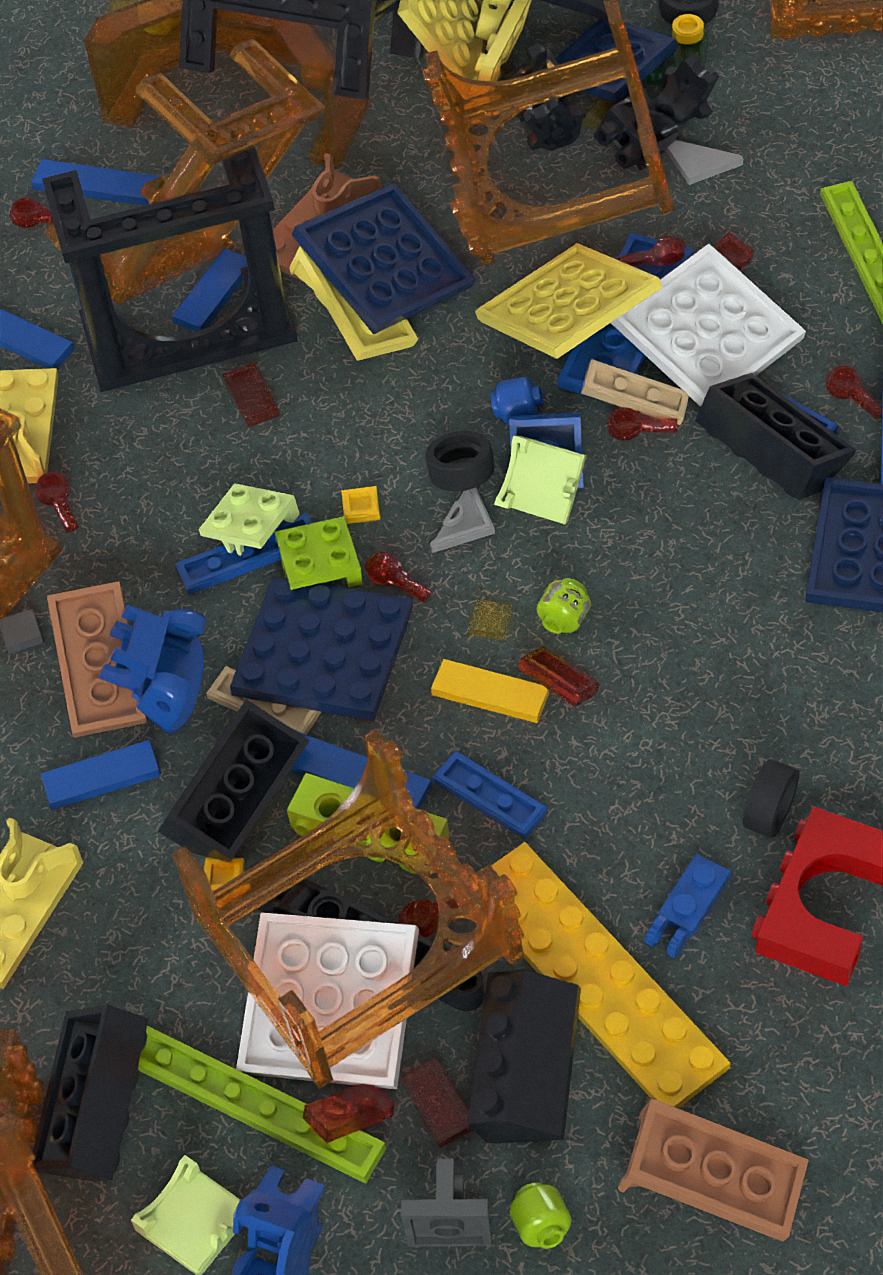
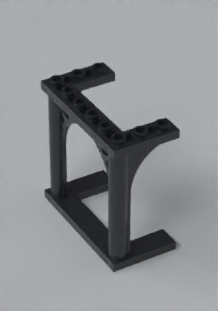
M182 0L179 68L205 73L214 71L217 9L245 13L244 29L274 34L277 31L278 19L338 29L333 95L365 100L369 96L374 22L394 10L390 54L420 59L424 53V46L399 16L400 0Z
M249 127L214 135L217 150L229 183L228 185L90 219L77 170L42 178L65 264L69 263L81 306L79 313L101 392L298 341L284 295L270 211L275 210L273 198ZM234 220L239 221L247 267L241 268L246 292L239 304L227 316L205 329L178 336H155L142 333L131 328L119 318L112 303L100 257L101 254ZM242 317H249L248 319L236 321ZM123 337H129L123 342ZM142 343H143V344H147V345H143V346H139V347L133 348L134 346H136V345H138V344H142Z

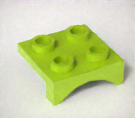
M344 516L274 532L281 556L282 568L291 590L341 578H346L348 588L362 585L361 567Z

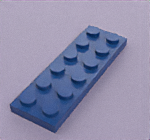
M630 233L617 260L659 277L661 280L693 256L694 249ZM609 323L572 349L558 377V388L581 394L587 367L591 359L638 374L646 356Z

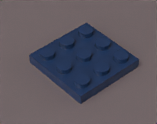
M600 18L560 53L556 59L560 63L573 89L618 103L677 50L675 38L619 20L613 22ZM556 79L551 80L553 82L559 83Z

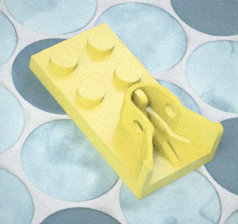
M512 0L483 1L475 36L488 41L485 49L488 53H481L475 67V71L479 73V76H474L468 93L473 95L470 108L482 112L501 74L500 66L507 62L524 28L532 0H514L509 10L508 8ZM489 5H495L497 9H491Z
M299 246L290 265L291 275L295 274L314 290L316 297L328 309L357 361L410 348L415 345L418 338L407 319L373 334L304 249Z
M57 368L0 370V484L46 483L59 378Z
M8 818L6 821L10 829V840L0 853L1 989H4L83 864L77 845L68 843L61 847H56L21 832L18 822L12 818Z

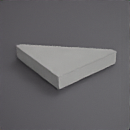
M675 140L666 150L688 185L743 165V157L739 154Z
M477 487L463 491L458 501L454 502L443 521V527L435 540H432L430 543L432 553L495 534V528Z

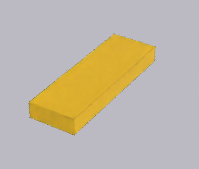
M443 659L431 687V693L433 696L538 723L549 695V686Z

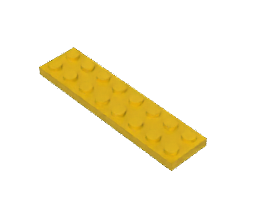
M526 842L519 845L464 885V892L537 973L579 985L581 994L578 1018L650 1098L680 1108L730 1069L731 1063Z

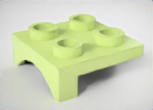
M513 436L508 471L494 505L507 509L513 508L567 524L587 455L527 437Z
M234 483L199 528V532L203 537L221 540L228 553L232 554L236 548L237 554L241 556L244 552V545L261 549L283 519L286 522L293 523L300 513L294 495Z
M184 1155L179 1161L171 1180L161 1194L149 1206L136 1213L131 1222L135 1231L195 1275H202L235 1235L233 1233V1215L240 1199L202 1173L198 1164Z

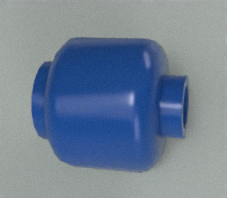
M526 376L500 381L497 383L495 391L491 392V404L496 419L501 418L507 425H509L510 416L538 415V407L544 405L540 385L534 386L530 378Z

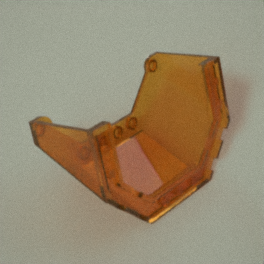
M141 0L95 19L84 39L104 123L133 128L163 72L179 66L182 0ZM217 9L215 51L222 50L299 65L302 69L301 79L303 84L308 88L322 91L326 121L308 155L309 164L326 167L324 154L328 153L333 157L334 169H340L371 104V99L368 97L365 100L333 95L336 60L335 47L315 25Z

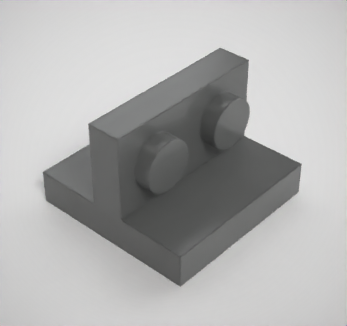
M454 1158L437 1159L436 1199L401 1200V1220L407 1247L492 1246V1225L488 1199H467V1193L464 1190V1174H456Z

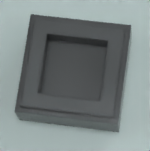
M33 609L0 619V628L8 654L43 643Z

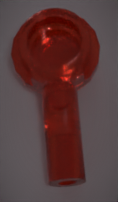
M21 198L13 203L10 210V219L14 225L21 228L33 227L39 222L54 225L51 211L41 207L40 202H36L31 198Z
M669 235L660 238L652 249L642 252L638 251L618 257V259L633 267L647 264L648 266L654 264L657 266L671 265L684 258L686 246L683 239Z
M838 366L829 373L825 385L827 391L832 396L839 399L851 398L876 420L882 417V405L868 395L861 387V379L855 369L849 366Z
M621 407L613 411L608 418L607 429L609 434L615 439L626 441L637 437L640 432L677 433V419L650 418L649 416H641L640 411Z
M57 472L43 474L35 486L37 499L45 505L54 507L66 533L77 530L79 526L66 502L70 494L69 482Z
M387 552L371 555L365 563L368 577L375 584H384L388 587L394 584L423 603L426 602L432 593L430 589L411 579L410 575L403 571L402 564Z
M465 889L434 903L427 899L424 901H412L402 909L399 914L398 923L416 925L419 929L418 934L427 938L436 930L438 919L474 902L473 897Z

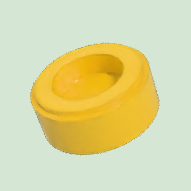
M680 15L672 23V36L681 44L697 43L704 35V23L696 15Z

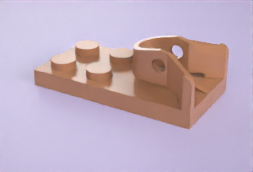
M328 153L324 154L325 171L319 175L307 194L273 229L280 271L302 281L295 274L291 275L290 265L300 246L292 236L295 226L381 189L380 177L374 175L358 179L350 178L335 171L333 157Z
M120 582L47 595L73 737L76 738L147 723L146 716L136 708L137 700L132 698V690L98 678L105 663L115 666L116 662L111 661L110 657L115 647L120 648L122 640L110 636L112 627L116 621L128 624L127 619L121 617L125 608V601Z
M651 1098L640 1112V1129L627 1173L620 1180L618 1190L624 1193L628 1188L641 1186L784 1242L790 1235L809 1160Z

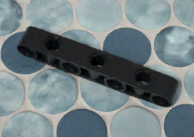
M256 862L250 865L244 874V883L250 903L265 913L321 918L337 917V919L394 923L306 878L293 875L268 862ZM262 884H270V886L265 889L257 888ZM418 934L411 988L461 1011L477 1009L485 998L483 974L480 968ZM470 984L475 986L473 989L469 991H462L458 989L461 985Z

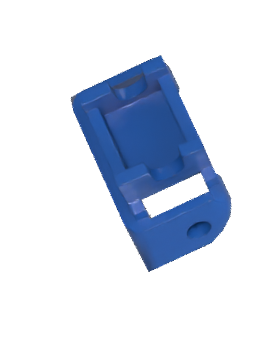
M126 605L121 617L133 621L134 625L131 626L116 621L110 632V636L122 640L120 648L115 647L110 657V660L116 663L115 666L105 663L98 678L132 690V698L137 700L136 708L166 734L176 733L184 726L193 712L199 694L204 668V655L200 640L195 635L202 636L206 617L190 609L163 611L160 617Z
M270 1166L257 1189H253L236 1206L233 1215V1233L239 1234L243 1226L248 1227L247 1253L242 1254L235 1262L232 1275H309L310 1251L323 1228V1225L318 1223L319 1200L325 1192V1185L306 1178L295 1193L283 1194L279 1191L278 1187L284 1178L285 1170ZM259 1247L279 1254L277 1266L255 1258Z

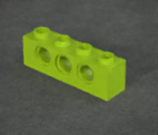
M305 773L287 809L290 826L298 835L309 839L314 836L326 839L332 846L340 850H348L350 847L362 851L365 856L376 862H383L385 859L399 864L403 870L412 874L424 872L432 875L450 837L446 818ZM329 814H338L336 817L326 818ZM365 825H373V826H374V827H372V828H370V829H367V830H362V829H360L361 827H363V826H365ZM399 837H409L406 841H395Z

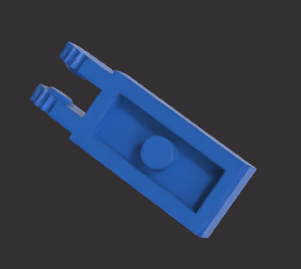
M696 854L658 912L657 917L646 934L645 944L654 947L661 939L666 927L670 926L677 931L669 941L666 953L670 957L676 958L689 936L693 937L730 879L731 871Z

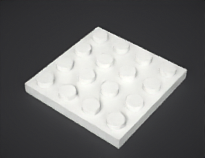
M707 244L660 280L662 285L660 290L611 322L617 330L684 390L700 407L710 386L751 372L757 376L799 343L806 333L797 322L710 244Z
M261 913L236 1069L247 1075L397 1089L418 941V927L406 924Z

